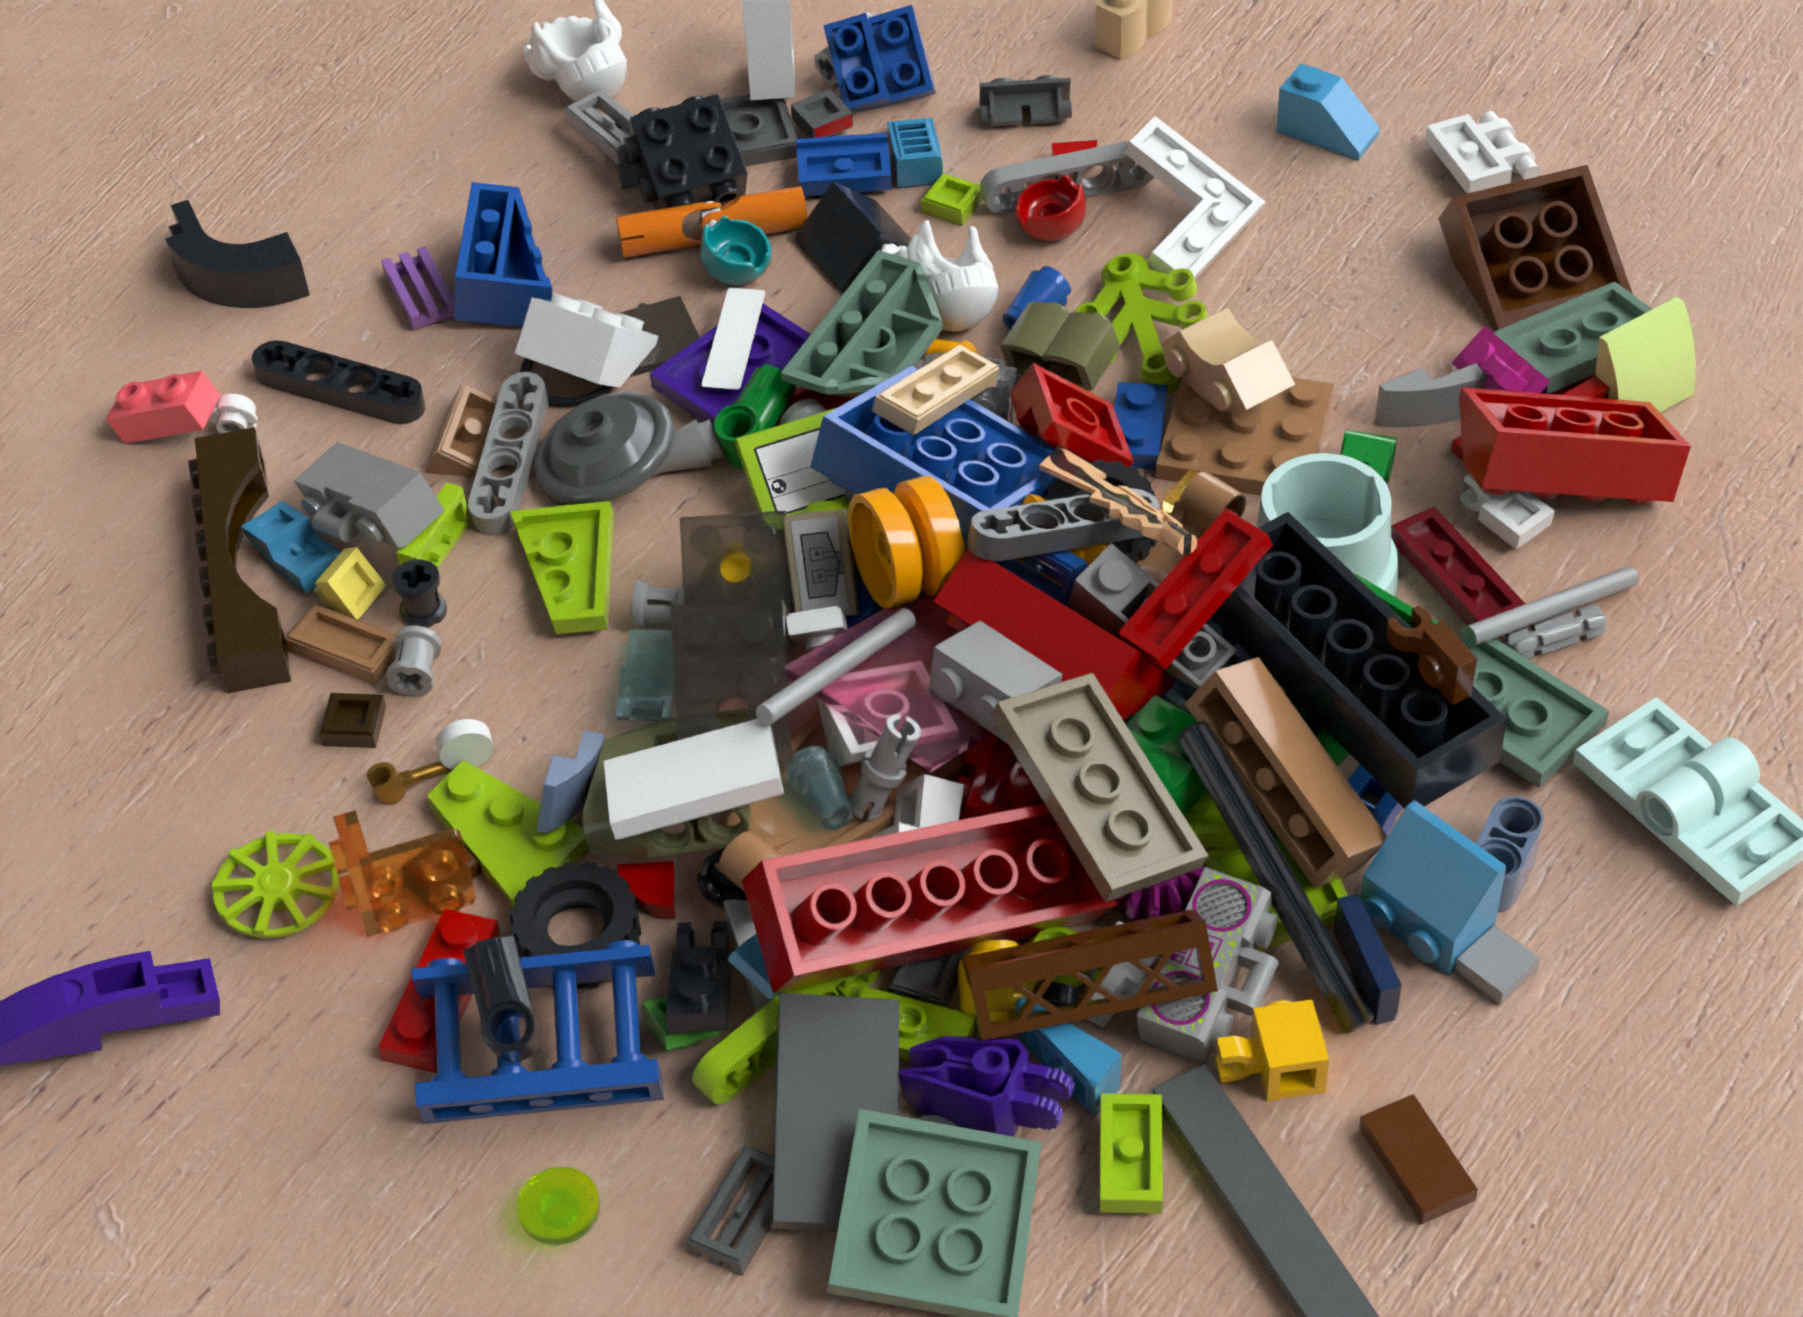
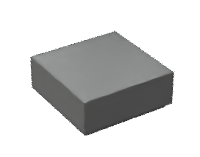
M1494 925L1456 959L1455 971L1501 1005L1538 971L1540 958Z

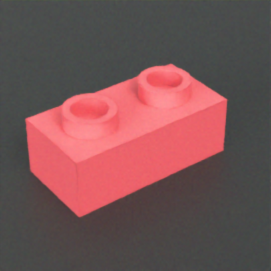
M203 371L182 375L172 374L165 378L145 382L134 381L124 385L118 391L116 401L105 420L124 444L200 431L204 429L221 395Z

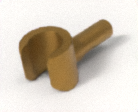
M441 761L398 773L392 764L381 762L369 768L366 776L372 787H374L373 791L378 800L384 804L393 805L404 797L406 787L447 773V767Z

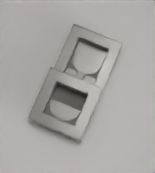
M1475 363L1434 380L1423 368L1381 383L1378 390L1375 421L1380 427H1418L1460 419L1459 394L1461 387L1485 389L1487 375Z

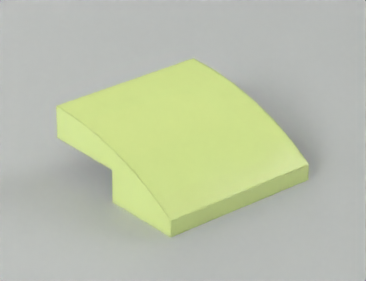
M1675 297L1600 336L1595 376L1609 386L1608 399L1650 402L1661 413L1694 395L1696 382L1695 347L1686 306L1680 298Z

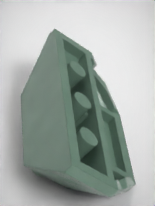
M878 250L780 373L781 380L822 394L854 399L906 368L915 366L943 330V322L931 289L926 281L922 264Z

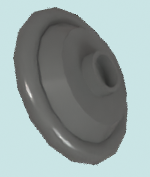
M632 391L603 394L577 405L556 421L540 442L534 462L538 486L554 501L569 505L612 501L631 493L651 478L669 455L675 433L669 409L651 395Z

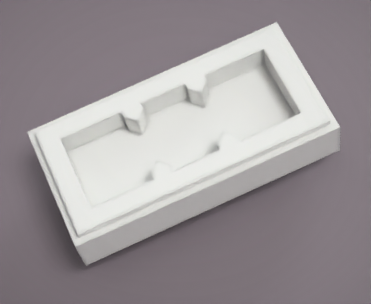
M838 606L788 614L789 616H786L789 637L796 646L804 645L805 650L834 647L837 645L838 639L849 638L846 618Z

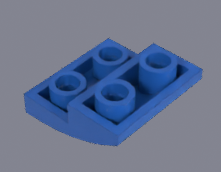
M912 5L868 17L867 13L823 25L842 101L852 112L890 106L936 94L916 13Z

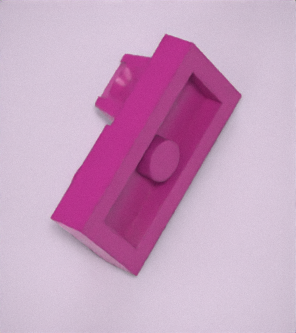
M1486 326L1478 332L1452 362L1459 370L1476 363L1487 375L1485 389L1541 393L1550 383L1544 375Z

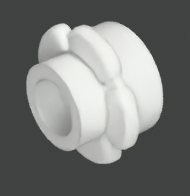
M224 394L220 396L209 420L212 423H216V429L219 433H225L252 427L256 429L258 417L255 414L256 406L249 398L239 394Z

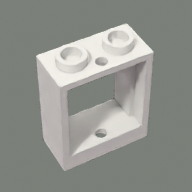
M742 0L750 100L796 97L790 0Z

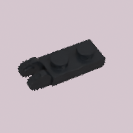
M714 921L713 929L711 930V944L713 948L709 946H695V931L692 929L691 922L678 923L676 933L677 951H672L666 1005L667 1033L728 1031L732 964L727 960L731 955L727 921Z

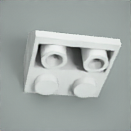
M553 293L551 301L532 297L515 354L597 384L620 388L656 346L659 336L643 331L644 321L621 313L614 314L602 310V306L585 300L572 299Z

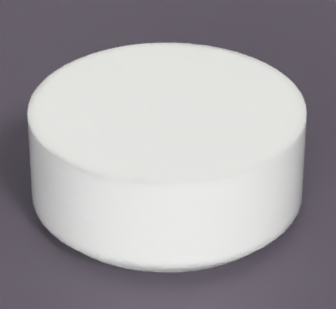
M463 719L452 722L444 727L436 738L440 760L444 766L450 769H454L462 760L478 767L491 757L494 750L489 728L478 720Z

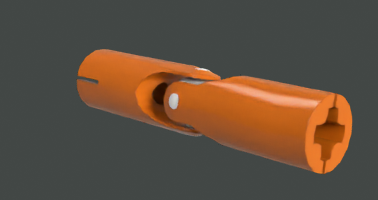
M798 186L739 196L721 206V203L709 201L616 216L618 234H620L619 241L623 258L700 246L701 238L686 236L681 230L684 218L694 211L700 210L699 223L702 228L706 224L712 227L721 217L727 216L731 220H746L761 228L765 234L800 229L807 219V209L802 187Z

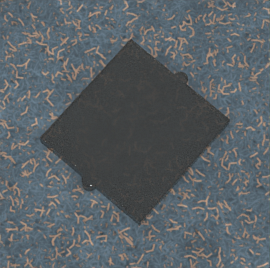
M680 296L648 305L640 303L637 308L619 312L644 321L642 330L659 336L656 346L630 377L654 371L700 338Z

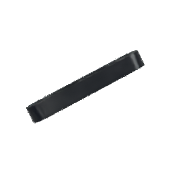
M280 340L263 343L252 354V363L257 380L260 384L269 388L394 424H407L418 420L426 409L421 384L418 380L406 375ZM325 371L329 373L320 380L312 381L306 379L307 376L314 372ZM367 383L371 385L370 388L363 392L353 393L348 391L350 387L356 384Z

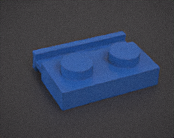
M887 133L796 139L798 180L804 196H823L832 182L856 192L869 193L892 190Z

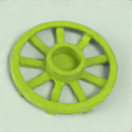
M274 830L266 831L264 837L255 839L238 850L233 847L227 853L228 859L219 869L215 880H212L214 904L218 914L227 925L251 937L278 938L300 932L318 921L335 901L341 879L335 855L324 844L316 840L314 835L310 833L305 835L293 833L275 834ZM277 846H296L284 862H279ZM267 848V865L262 866L249 858L250 855ZM309 850L322 858V860L295 868ZM238 865L255 875L251 878L228 879ZM325 871L330 872V888L301 882L303 878ZM252 890L228 908L226 907L224 892ZM301 894L313 896L324 901L307 918L304 917L296 905ZM256 902H259L262 906L255 928L244 925L236 920L237 916ZM287 909L295 924L287 927L268 929L272 911Z

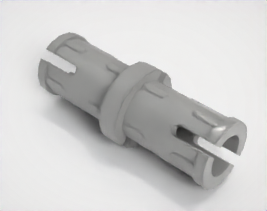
M895 714L888 717L875 748L865 753L861 762L862 774L847 801L848 809L858 818L862 819L868 804L871 803L872 806L867 814V820L878 819L882 814L883 807L892 789L902 783L907 772L905 771V763L915 743L921 736L920 726L910 717H905L899 732L896 731V728L901 720V715Z

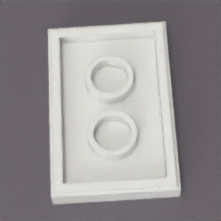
M759 719L604 761L609 820L615 840L784 794L772 729L770 725H764Z

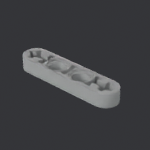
M1125 141L995 168L985 174L981 180L980 191L987 208L991 212L1009 214L1015 212L1018 196L1025 190L1023 183H1026L1028 187L1029 184L1039 182L1048 175L1059 176L1057 181L1062 176L1068 175L1076 185L1082 184L1085 198L1140 187L1148 184L1155 177L1139 164L1136 165V162L1124 153L1130 142ZM1092 166L1103 167L1100 174L1091 179L1081 178L1084 171Z
M518 372L508 377L501 386L468 500L472 523L475 529L482 534L500 535L507 532L514 526L510 511L520 510L548 409V395L545 383L536 373ZM525 396L524 410L519 409L517 400H522ZM520 427L527 430L518 439L509 440L502 437L503 433L511 428ZM502 465L516 467L515 472L507 477L498 478L491 475L494 469ZM493 495H496L499 498L500 506L495 507L493 513H490L495 502Z

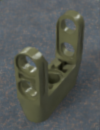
M734 709L659 720L605 739L583 810V829L589 850L592 853L650 858L724 848L736 836L749 831L752 813L748 804L730 809L741 820L733 826L717 824L708 815L682 822L685 830L677 834H669L661 829L615 840L609 820L604 761L674 742L685 735L696 736L758 719L756 711L751 709Z

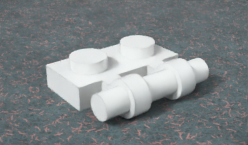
M1492 111L1482 115L1478 125L1469 114L1427 125L1426 142L1466 193L1509 184L1512 172L1520 174L1524 180L1537 177L1540 173V168L1534 162V153L1526 144L1519 143L1515 139V130L1509 122L1503 118L1499 119Z

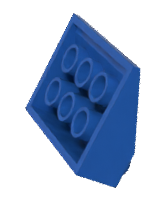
M914 366L906 368L823 416L810 466L812 469L829 478L833 484L843 487L855 495L878 488H887L893 494L899 482L921 476H932L941 484L952 503L959 521L965 552L968 549L967 541L972 517L976 513L1022 505L1027 494L1045 498L1048 486L1058 479L1039 470V465L1049 455L1052 463L1067 472L1072 470L1067 465L1064 457L1056 454V449L970 399L915 435L872 412L875 396L919 370Z

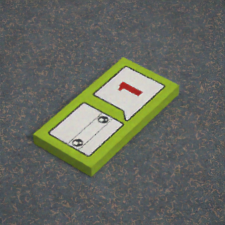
M834 409L736 439L735 446L767 538L785 533L783 517L806 513L807 504L829 500L845 502V488L833 484L829 478L810 467L823 416Z

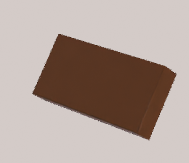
M1414 1094L1360 1116L1359 1129L1421 1224L1476 1201L1478 1188Z

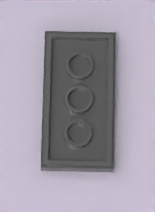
M750 94L720 99L745 167L797 157L796 139L798 138L784 98L750 100ZM615 122V126L629 136V133ZM625 153V162L619 165L615 162L621 188L638 187V177L642 176L638 163L630 164Z
M780 992L777 1019L771 1229L837 1232L859 1109L898 1116L899 1000Z

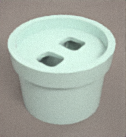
M1329 453L1299 456L1277 467L1269 475L1263 486L1256 527L1258 528L1289 512L1354 574H1358L1395 596L1398 587V558L1395 544L1391 538V494L1382 477L1371 467L1356 459Z

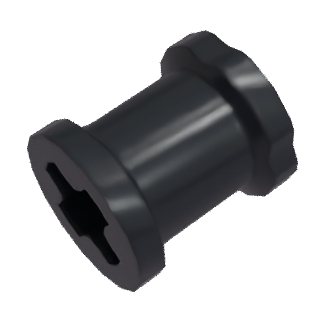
M417 559L404 562L397 567L393 573L392 583L396 593L402 597L400 604L402 619L406 621L408 626L417 625L426 628L440 623L447 614V604L438 592L440 574L437 566L430 561Z

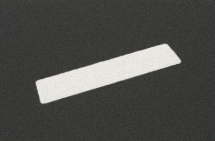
M729 288L727 290L702 381L703 387L740 389L765 296L764 290Z

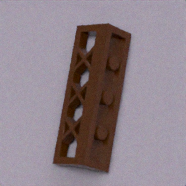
M1195 909L962 957L966 980L972 992L979 1034L982 1041L1218 991L1206 921ZM1196 948L1201 978L1175 983L1160 973L1173 952ZM1157 956L1150 966L1140 960ZM1130 962L1145 972L1131 993L1116 995L1101 985L1111 968L1116 964ZM1097 969L1092 978L1082 972ZM1070 974L1086 985L1073 1005L1057 1007L1042 997L1053 979L1058 976ZM1154 979L1164 985L1148 989ZM1039 981L1033 989V991L1025 985H1023L1025 983ZM1012 987L1027 997L1015 1017L990 1021L985 992ZM1095 992H1098L1099 994L1105 997L1102 999L1089 1001ZM1036 1004L1045 1009V1011L1031 1013Z

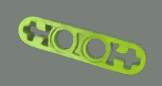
M880 970L783 992L859 997L864 986L870 987L873 984ZM779 995L709 1050L697 1064L693 1072L692 1082L714 1104L721 1105L729 1102L776 1064Z

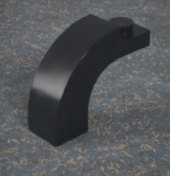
M189 200L171 205L176 224L168 226L171 237L165 238L176 276L183 286L194 295L214 304L234 308L270 307L310 296L301 259L287 232L252 243H224L211 238L203 231Z

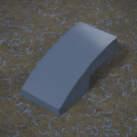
M583 730L575 759L557 755L552 756L544 782L537 831L549 833L572 819L583 808L604 743L605 734Z

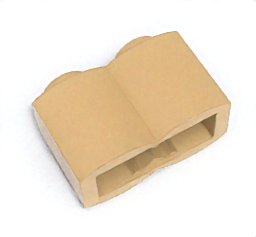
M1097 0L1096 49L1120 60L1134 55L1144 46L1147 37L1160 33L1170 24L1173 17V0Z

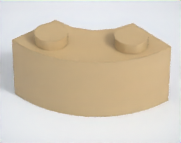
M1228 307L1177 332L1160 343L1165 351L1164 359L1169 371L1175 377H1182L1199 396L1220 411L1234 413L1245 411L1295 385L1273 340L1262 341L1251 336L1237 322Z

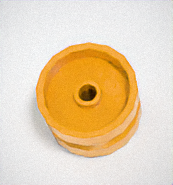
M921 476L899 482L893 494L887 488H878L853 495L849 503L848 526L850 542L860 575L872 598L882 608H893L915 601L920 590L926 595H937L965 554L958 518L941 484L932 476Z

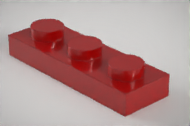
M1225 508L1199 538L1196 549L1191 554L1189 552L1186 553L1118 632L1123 642L1166 670L1273 546L1268 534Z
M444 908L416 968L427 967L429 962L442 958L458 959L466 963L463 949L474 945L478 941L500 936L498 920ZM411 977L382 1037L378 1050L382 1061L437 1073L435 998L421 999ZM472 994L458 996L459 1022Z

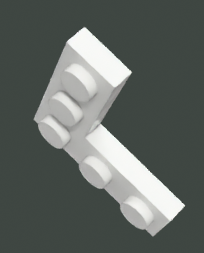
M1156 116L1130 140L1124 151L1128 157L1194 207L1187 217L1151 253L1147 263L1158 272L1169 274L1173 270L1186 268L1192 271L1196 280L1259 213L1265 203L1262 198Z

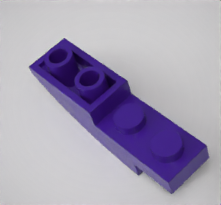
M151 951L123 955L54 975L0 1001V1066L102 1050L101 1034L219 1016L220 998L210 958L154 966Z

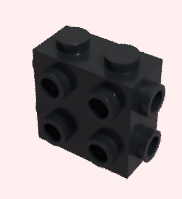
M718 94L708 97L693 96L685 99L681 104L663 109L657 107L648 108L636 116L630 117L629 136L623 139L625 151L630 164L638 163L642 174L641 177H638L641 196L645 204H653L654 210L709 201L721 203L722 206L746 194L748 172Z

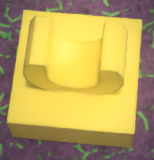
M357 547L343 549L314 583L316 588L313 591L326 607H333L336 612L358 620L387 585Z

